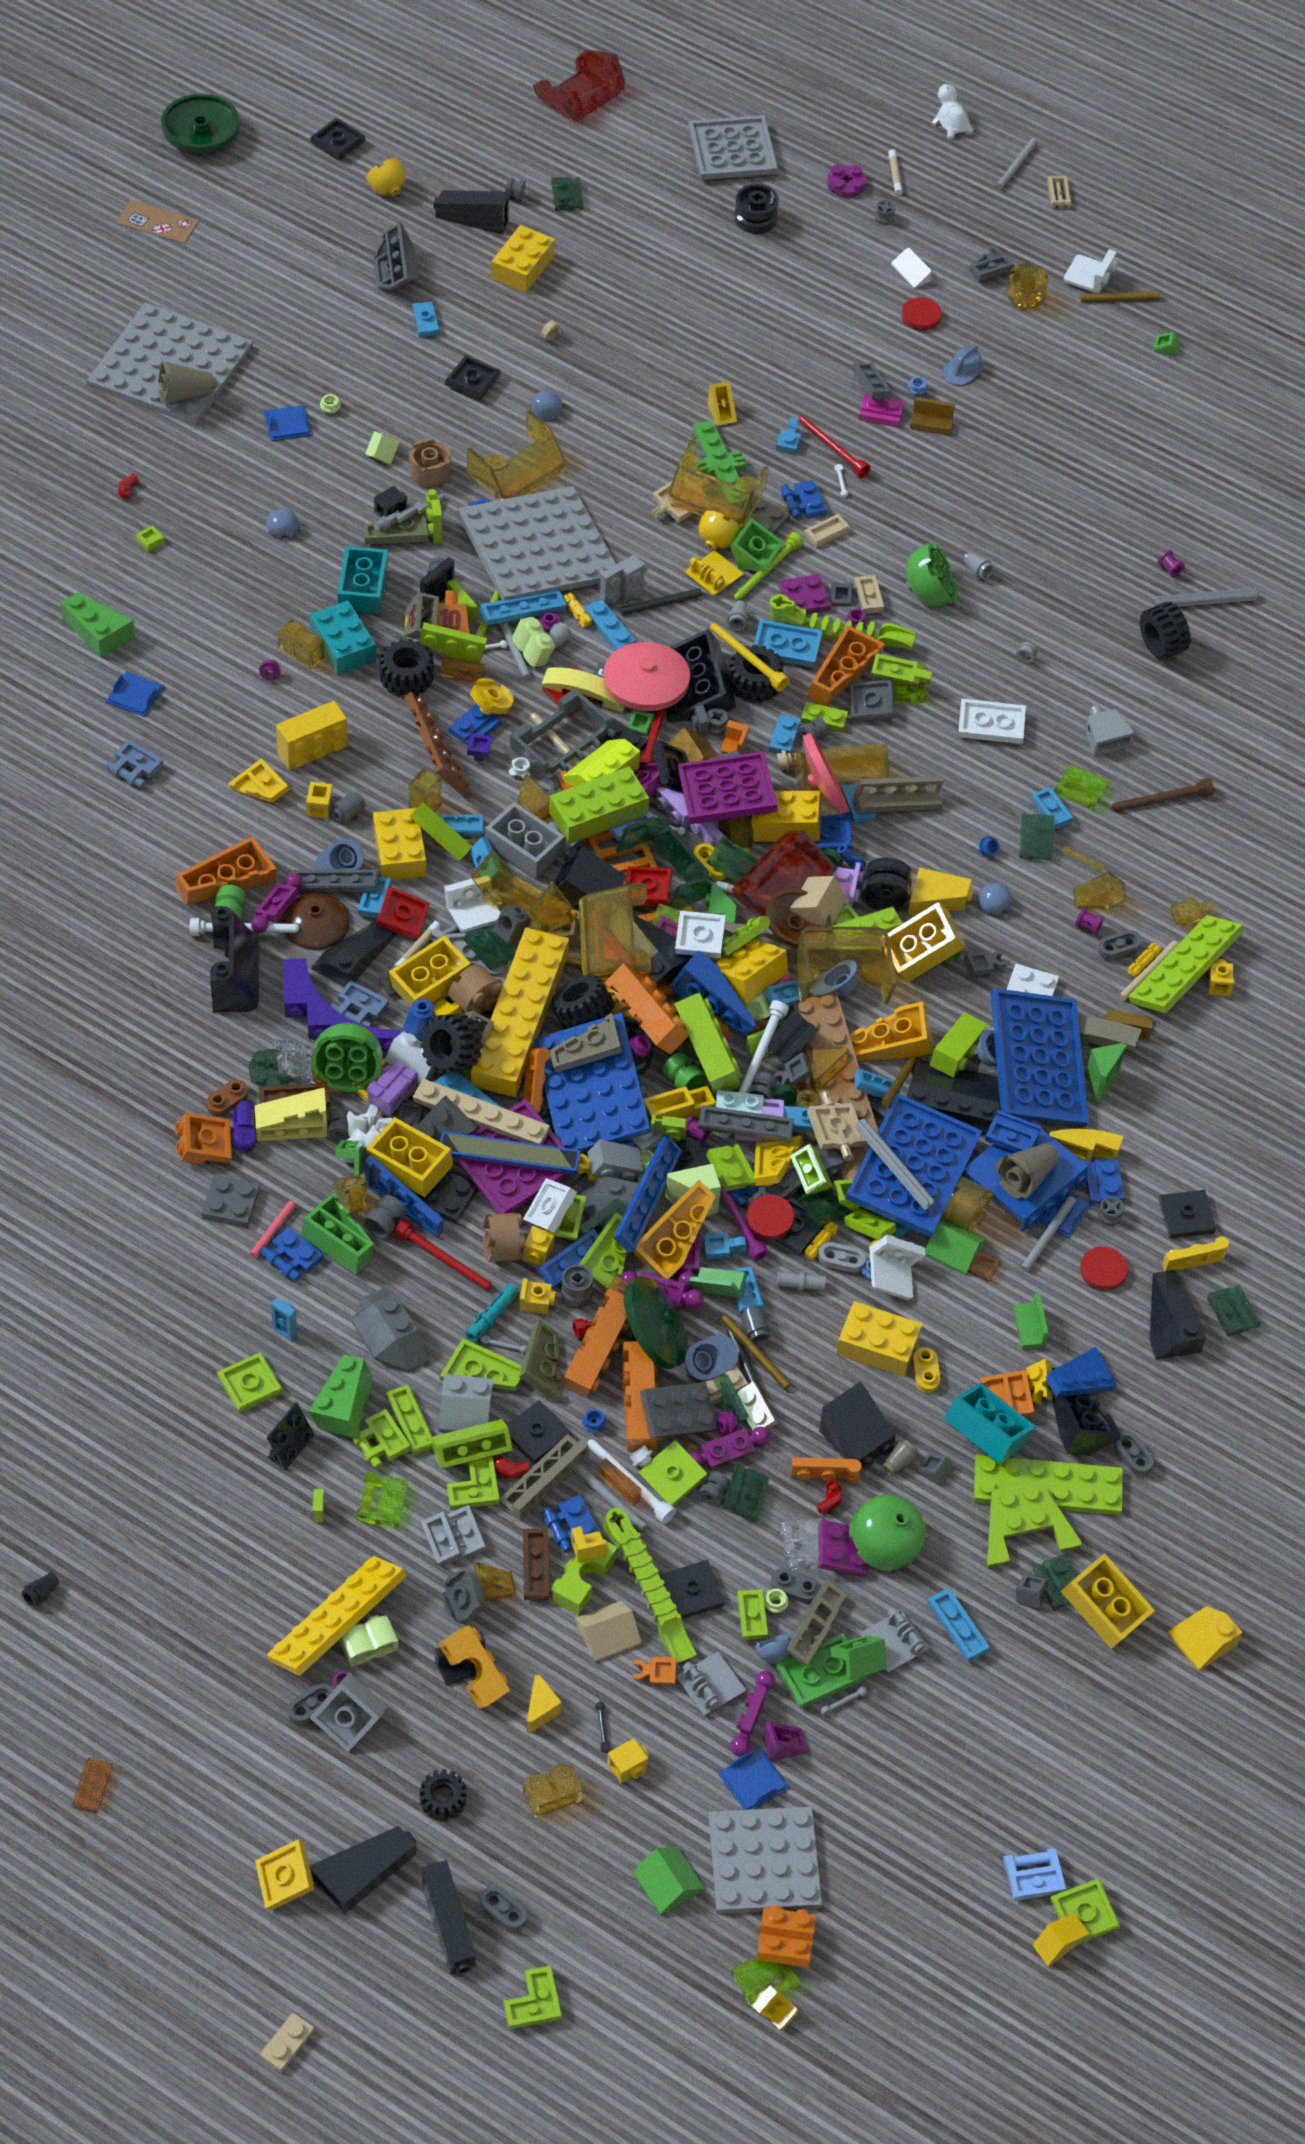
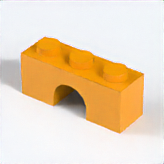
M468 1625L460 1628L439 1642L438 1645L451 1665L458 1664L464 1659L470 1660L475 1665L476 1677L465 1688L478 1709L487 1707L509 1692L510 1689L507 1686L508 1680L501 1671L498 1672L493 1664L495 1662L493 1655L489 1650H485L480 1643L481 1637L478 1631Z

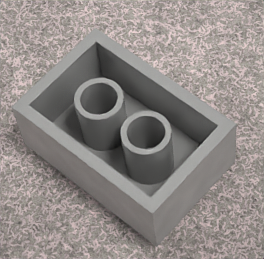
M516 802L508 806L485 828V837L488 838L492 849L535 879L565 852V835Z

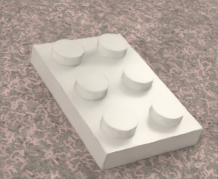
M961 699L958 737L1023 744L1026 706Z

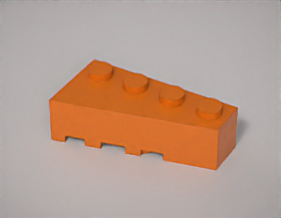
M847 625L811 682L806 698L820 705L828 706L849 687V683H854L873 666L876 654H882L885 643Z
M251 836L176 874L175 889L187 905L216 898L217 890L223 885H235L245 891L276 883L277 868L255 838Z
M623 963L605 982L608 988L617 992L615 996L630 1009L628 1012L641 1023L642 1029L659 1048L671 1055L689 1036L684 1028L685 1022L674 1014L676 1010L668 1002H665L667 997L659 989L655 988L657 983L651 977L646 976L645 978Z
M611 1288L608 1289L602 1307L598 1308L591 1324L592 1326L588 1328L581 1343L582 1346L578 1348L561 1384L588 1398L591 1391L596 1392L602 1380L598 1378L600 1372L607 1371L612 1359L608 1358L611 1351L617 1352L622 1342V1339L619 1338L621 1332H627L630 1327L624 1307V1295Z
M638 1341L623 1342L622 1379L627 1452L636 1451L643 1445L648 1450L657 1451V1441H662V1438L650 1439L640 1391L644 1389L658 1388L654 1378L657 1377V1364L647 1356Z

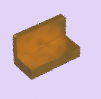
M916 397L910 429L950 435L955 404Z
M1111 1009L1107 1010L1106 1020L1142 1029L1139 1040L1149 1041L1153 1023L1152 1017Z

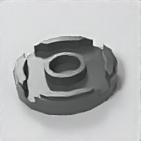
M457 1571L450 1574L444 1584L446 1586L442 1596L444 1607L451 1618L457 1619L460 1622L471 1621L480 1614L483 1607L484 1592L482 1584L478 1577L469 1571Z

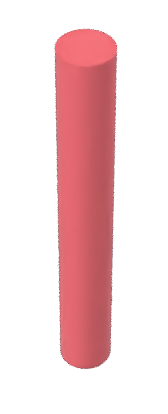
M289 1201L251 1250L250 1255L253 1258L257 1259L260 1256L262 1248L269 1244L297 1207L293 1201Z

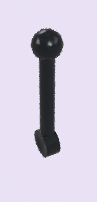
M599 1701L596 1703L595 1708L599 1713L602 1738L600 1750L603 1753H607L610 1751V1744L607 1742L603 1712L605 1704Z

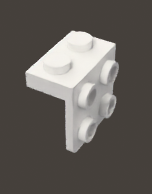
M1109 249L1102 262L1082 255H1076L1064 276V282L1094 293H1100L1104 285L1108 284L1111 273L1117 267L1118 261L1115 260L1116 251Z
M486 874L444 887L446 908L461 932H470L496 923L500 910L491 897L490 880Z
M890 1235L884 1236L870 1247L872 1287L875 1290L910 1300L913 1297L911 1266L925 1257V1248Z

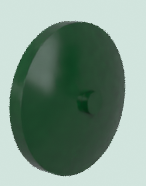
M191 94L176 99L166 107L162 114L161 125L164 137L176 148L192 153H208L220 150L233 142L239 133L240 119L236 108L229 101L211 94Z
M638 1277L630 1281L624 1291V1307L629 1325L639 1345L654 1363L664 1369L671 1370L682 1365L685 1362L688 1350V1340L684 1324L674 1303L663 1288L652 1279Z

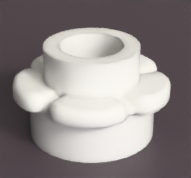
M645 1445L640 1447L630 1456V1459L634 1462L632 1465H639L640 1467L646 1465L652 1459L650 1456L652 1450H648Z

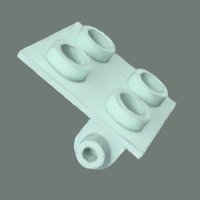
M717 1090L716 1107L762 1114L764 1095ZM718 1132L720 1134V1137L724 1139L728 1138L729 1135H731L727 1133Z

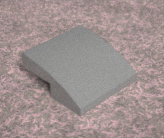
M469 1504L449 1514H445L442 1511L421 1521L438 1565L456 1562L488 1550Z

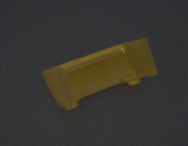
M530 410L526 412V435L535 443L512 458L506 460L499 454H492L483 459L471 447L467 449V473L499 500L528 495L564 472L566 468V459L552 429Z
M692 438L679 459L669 489V502L700 516L705 514L706 511L721 513L724 515L723 519L728 522L732 519L740 528L743 527L766 490L769 467L764 466L757 479L743 476L735 484L726 482L698 471L700 460L695 456L697 439Z
M866 744L821 749L838 783L854 782L860 779L890 778L887 744ZM805 751L791 752L798 788H802L803 791L816 790V787L813 788L808 778L811 772L806 760Z
M494 850L490 851L470 876L485 897L483 899L493 907L497 905L501 908L518 905L530 916V926L534 930L548 932L572 923L578 916L553 882L544 891L513 875Z
M807 926L802 929L799 936L796 967L800 1003L806 1001L812 983H815L819 977V969H832L844 960H854L857 964V970H861L862 977L867 983L881 985L884 1004H889L897 982L889 935L884 929L880 927Z

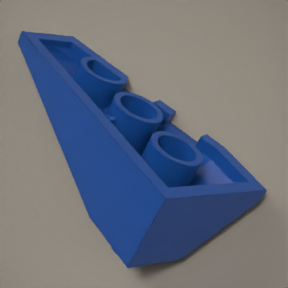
M700 950L682 968L668 987L681 999H686L700 992L702 999H708L713 1014L720 1017L724 1025L745 1037L756 1025L718 966Z

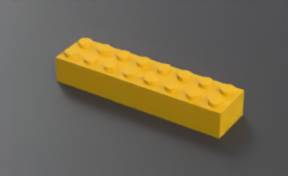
M525 927L491 1017V1021L494 1023L483 1042V1049H480L482 1053L481 1058H477L478 1063L471 1070V1083L475 1087L516 1098L526 1071L528 1052L535 1047V1038L539 1036L569 955V938Z

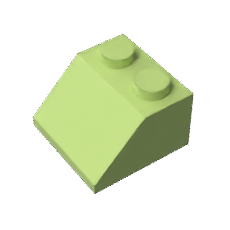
M713 1164L667 1173L665 1197L675 1204L700 1180L716 1196L707 1216L718 1213L721 1186Z

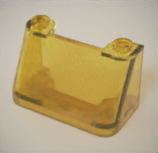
M632 883L589 893L580 899V936L584 976L595 975L605 983L623 963L642 976L651 972L650 956L645 950L635 948L632 906H639L646 901V884Z

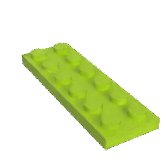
M1206 915L1128 996L1130 1003L1167 1013L1244 932L1243 925Z
M976 1455L973 1503L990 1504L992 1490L1040 1480L1060 1510L1121 1516L1123 1468L1008 1458L1000 1464L989 1456Z

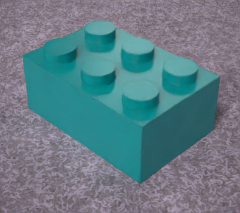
M353 546L345 547L337 593L338 604L349 601L355 612L381 614L388 571V550Z
M349 601L309 614L310 632L337 675L376 662V644Z
M978 1383L955 1397L944 1417V1420L951 1424L952 1428L961 1432L972 1444L980 1447L991 1459L1000 1464L1023 1450L1036 1429L1034 1424L982 1383Z

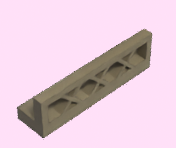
M942 776L860 779L853 797L858 813L941 809L943 805L939 791L944 780ZM929 784H934V787H926V786L929 785ZM864 787H872L868 790H863Z
M567 1434L499 1499V1503L521 1521L578 1464H581L589 1456V1445L582 1438L577 1442ZM567 1444L572 1446V1448L561 1457V1450ZM556 1462L546 1473H544V1466L547 1463ZM530 1479H538L529 1489H527L526 1483ZM513 1495H521L513 1504L508 1501Z

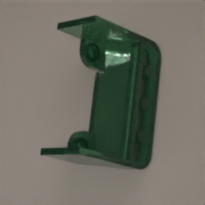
M650 817L625 827L615 850L617 853L652 841L687 882L676 887L666 909L668 913L705 899L706 893L711 894L712 885H717L715 879L665 820L660 817Z

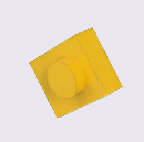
M772 1986L763 1990L758 1995L757 2001L753 2004V2007L760 2014L770 2019L780 2030H783L799 2012L796 2006L783 1993Z

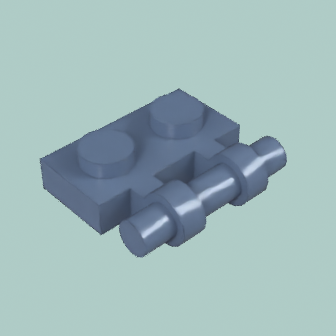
M128 739L115 752V759L118 761L114 763L109 760L105 767L116 777L121 776L126 779L128 784L143 788L146 781L140 777L144 775L150 779L164 764L163 759ZM129 766L134 770L132 772H129L125 768Z
M350 980L338 994V1001L342 1002L340 1006L334 1003L331 1004L335 1011L348 1019L372 1027V1023L366 1021V1019L370 1017L377 1021L389 1006V1000ZM353 1008L356 1011H358L359 1014L355 1015L349 1012V1010Z

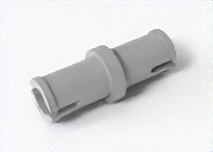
M778 1271L776 1286L797 1288L798 1291H803V1289L824 1291L826 1277L807 1275L800 1271L799 1274Z

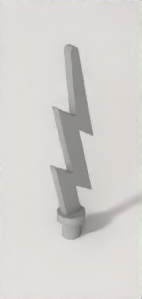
M444 494L438 496L440 501L445 499ZM419 501L402 513L397 510L388 517L383 516L379 518L373 526L377 531L388 529L390 524L396 520L399 524L417 511L418 514L423 513L428 508L426 502L421 505Z

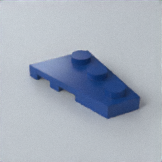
M1097 1347L1050 1371L1045 1377L1055 1397L1113 1391L1117 1386Z

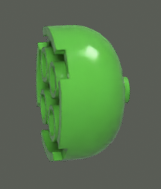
M930 542L917 548L911 553L906 564L909 590L914 593L920 602L929 607H942L956 601L958 598L956 581L951 582L952 575L949 570L951 566L937 544L932 545Z
M354 1023L335 1024L324 1030L317 1038L311 1057L312 1069L315 1075H318L327 1082V1086L343 1092L363 1090L364 1086L372 1081H376L380 1074L383 1058L382 1048L376 1036L367 1028Z
M879 1495L867 1500L855 1512L850 1522L849 1535L850 1538H853L854 1544L858 1549L857 1554L862 1560L876 1569L892 1571L893 1569L906 1568L920 1554L926 1539V1528L920 1512L909 1501L895 1495Z

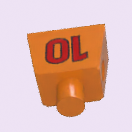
M446 590L445 603H438L437 626L470 634L467 604H458V591Z

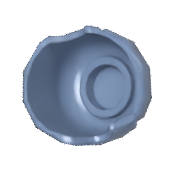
M540 391L534 395L531 402V414L535 418L551 421L557 419L560 415L562 400L558 394L552 391Z
M285 508L271 512L266 521L268 532L278 539L282 536L293 538L300 529L295 513Z
M1001 883L985 885L977 897L980 909L999 916L1003 911L1009 912L1013 903L1009 889Z
M791 1633L757 1642L755 1646L759 1658L771 1664H776L789 1658L791 1654L786 1649L792 1638Z

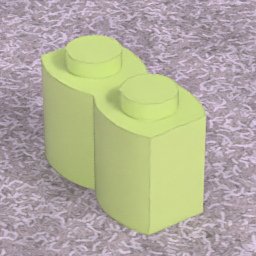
M534 617L520 620L512 637L515 646L523 652L524 658L531 666L546 665L555 647L553 640L544 632L542 625Z
M376 1615L370 1617L364 1624H355L339 1639L350 1666H357L373 1658L382 1657L398 1650V1639L387 1616L380 1617Z

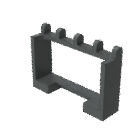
M574 688L559 699V711L533 729L525 723L509 734L510 748L520 757L528 759L530 766L549 782V780H554L553 772L559 768L562 771H567L569 769L566 764L574 757L582 760L585 758L584 750L591 745L599 748L601 746L599 740L602 737L608 735L610 738H613L616 733L610 727V718ZM578 709L600 729L548 766V763L532 750L528 744Z

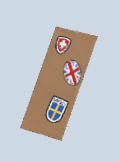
M130 199L115 223L185 243L199 220Z

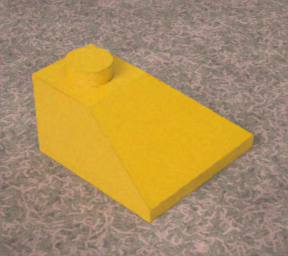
M1206 1606L1167 1631V1634L1195 1668L1200 1671L1237 1647L1242 1631L1226 1613Z

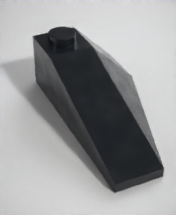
M376 921L324 951L311 966V969L345 987L350 980L354 982L358 980L397 933L375 925Z
M1170 1270L1153 1273L1149 1341L1155 1360L1201 1353L1206 1336L1200 1318L1177 1271Z
M1053 1393L1052 1401L1059 1436L1067 1454L1090 1456L1120 1440L1121 1434L1114 1419L1109 1414L1104 1415L1099 1409L1100 1403L1096 1399L1091 1400L1087 1394L1055 1397Z

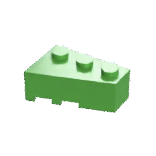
M79 592L61 602L62 619L100 658L135 638L134 620Z
M335 1192L303 1218L301 1236L355 1275L371 1262L374 1243L359 1223L354 1222L349 1210L346 1207L344 1208L338 1201V1196Z
M345 1354L340 1359L309 1409V1413L318 1429L359 1439L360 1432L358 1429L360 1421L364 1418L363 1408L365 1402L368 1401L373 1376L364 1359Z

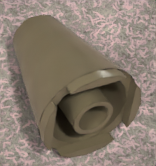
M170 362L160 364L158 383H161L162 389L159 390L161 403H172L212 394L213 390H216V377H213L212 373Z
M1045 1143L1002 1157L996 1164V1175L1000 1174L1001 1181L999 1183L1001 1187L1013 1198H1028L1058 1163V1151L1054 1146Z

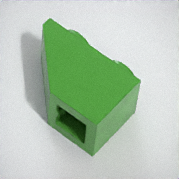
M712 885L711 894L706 893L705 907H709V911H704V913L725 915V923H735L736 904L717 885Z

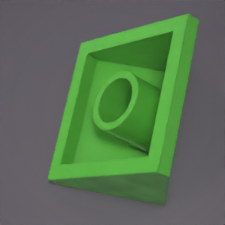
M750 517L730 547L738 569L764 572L784 542Z
M1124 1043L1091 1049L1086 1078L1094 1099L1098 1103L1101 1102L1121 1071L1127 1046Z
M945 1218L939 1221L932 1238H930L925 1249V1256L966 1276L986 1244L987 1238Z
M677 1846L656 1848L633 1871V1875L660 1916L705 1891V1887Z

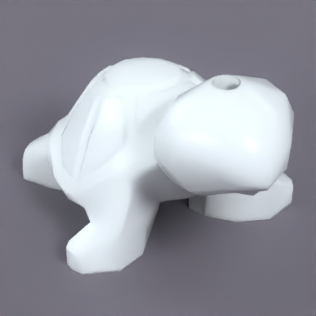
M944 84L938 91V98L943 106L934 118L933 125L941 124L947 130V139H953L957 133L961 132L969 135L972 134L973 128L970 126L964 107L956 101L958 92L954 86Z
M371 1104L367 1113L355 1116L349 1111L347 1120L350 1138L347 1140L365 1141V1148H367L391 1122L392 1118H382L378 1114V1108ZM340 1158L343 1162L354 1163V1159Z

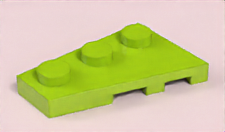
M424 622L419 643L478 671L487 638Z
M617 1212L614 1213L578 1264L589 1268L593 1275V1282L606 1292L609 1288L615 1291L618 1290V1283L624 1269L623 1265L626 1254L628 1253L613 1238L623 1218Z
M462 1338L442 1371L440 1381H444V1374L493 1379V1388L516 1391L523 1380L519 1377L522 1365Z

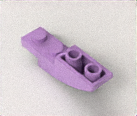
M663 787L657 788L656 805L660 810H664L674 824L685 829L690 827L694 834H698L704 840V843L712 845L719 853L724 851L725 836L718 829V820L701 824H690L683 794Z

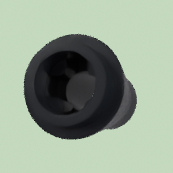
M49 1572L47 1575L25 1585L24 1590L21 1592L22 1598L31 1607L40 1606L59 1584V1579L54 1573Z

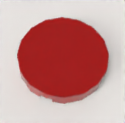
M917 297L905 302L902 307L901 317L903 322L910 328L914 329L916 327L923 331L930 330L939 324L942 310L935 301L929 298Z
M778 1195L760 1196L748 1208V1226L752 1232L762 1239L774 1240L782 1238L793 1227L794 1212L792 1206L786 1199Z
M1100 1246L1092 1248L1084 1254L1081 1259L1080 1274L1089 1286L1093 1288L1095 1286L1100 1288V1290L1108 1291L1122 1285L1127 1276L1128 1265L1120 1252L1110 1247Z

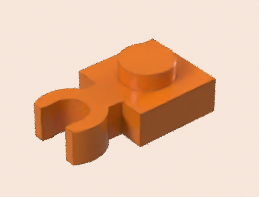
M651 1657V1664H646L642 1660L633 1661L634 1666L643 1667V1671L640 1674H632L634 1680L642 1681L650 1677L651 1684L676 1685L677 1658Z

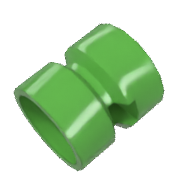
M223 885L217 890L215 906L229 907L242 919L246 893L235 885Z
M678 1052L671 1056L662 1068L663 1074L671 1082H674L677 1089L686 1086L688 1091L699 1088L705 1080V1074L697 1065H693V1061L684 1052Z

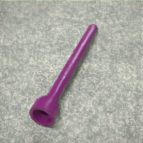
M719 1181L721 1186L720 1196L749 1245V1256L754 1262L765 1258L769 1253L767 1247L755 1238L729 1191L725 1192Z

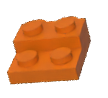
M185 1112L181 1120L177 1121L175 1134L180 1135V1140H178L176 1145V1154L180 1155L181 1162L203 1165L206 1160L222 1163L230 1162L232 1159L230 1119Z
M773 1905L770 1908L764 1907L756 1960L809 1968L816 1915H811L803 1909L796 1912L786 1911L778 1905Z

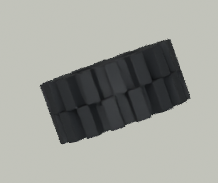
M442 1769V1774H438V1770L433 1771V1776L428 1774L426 1781H422L420 1788V1805H422L424 1812L427 1811V1816L432 1818L435 1815V1820L440 1821V1817H444V1821H448L449 1816H452L454 1819L457 1817V1812L462 1813L467 1798L466 1784L462 1782V1777L460 1775L455 1777V1772L452 1770L450 1774H447V1769ZM442 1787L449 1788L453 1792V1798L446 1803L437 1802L433 1797L434 1791Z

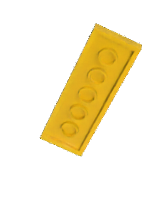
M373 1556L368 1559L359 1570L346 1579L345 1583L335 1592L331 1593L319 1607L314 1609L306 1619L292 1629V1632L274 1646L266 1655L269 1661L301 1676L407 1577L406 1572L403 1568Z

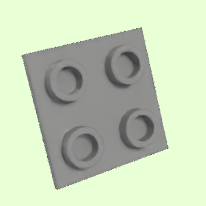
M895 1607L888 1611L887 1614L889 1616L860 1633L861 1637L869 1635L885 1639V1670L888 1673L930 1649L901 1609L897 1610Z
M719 1652L712 1654L697 1664L686 1663L683 1666L684 1671L677 1675V1680L703 1716L746 1692L744 1686Z

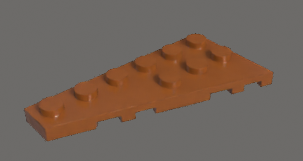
M411 691L404 697L410 711L415 716V723L420 727L418 731L425 748L431 755L429 756L431 762L436 766L434 768L435 772L463 798H468L472 795L468 787L471 785L464 774H461L460 770L462 767L459 762L452 758L451 754H453V751L447 743H444V734L438 727H435L436 719L429 711L427 712L426 707L428 705L422 696L417 697Z

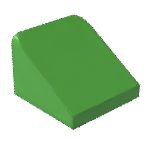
M1171 332L1157 335L1153 349L1154 352L1173 356L1178 355L1180 341L1176 333Z
M633 709L627 727L635 732L648 735L655 715Z

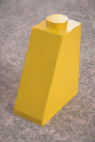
M919 867L909 903L908 915H918L937 902L949 912L965 910L967 901L971 902L974 889L970 888L972 879Z

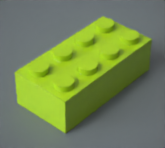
M630 766L550 795L549 813L561 833L565 835L568 844L648 815L649 797Z
M699 992L674 1003L679 1017L686 1024L684 1028L689 1034V1040L715 1097L717 1098V1090L732 1091L741 1087L739 1079L742 1078V1075L726 1038L723 1036L720 1025L713 1014L708 999H702Z

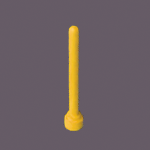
M712 623L710 625V629L765 674L773 688L781 691L787 686L789 677L783 672L773 671L718 624Z

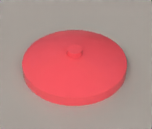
M637 642L623 646L610 655L604 666L603 679L607 692L620 704L635 710L656 711L668 708L684 697L689 688L690 670L685 659L672 648L653 642Z
M811 732L804 735V751L811 772L808 778L813 788L817 786L826 800L841 815L850 812L840 786L815 737Z

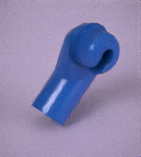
M846 844L840 845L837 851L853 870H855L856 863H861L860 872H863L866 865L864 859L851 852Z

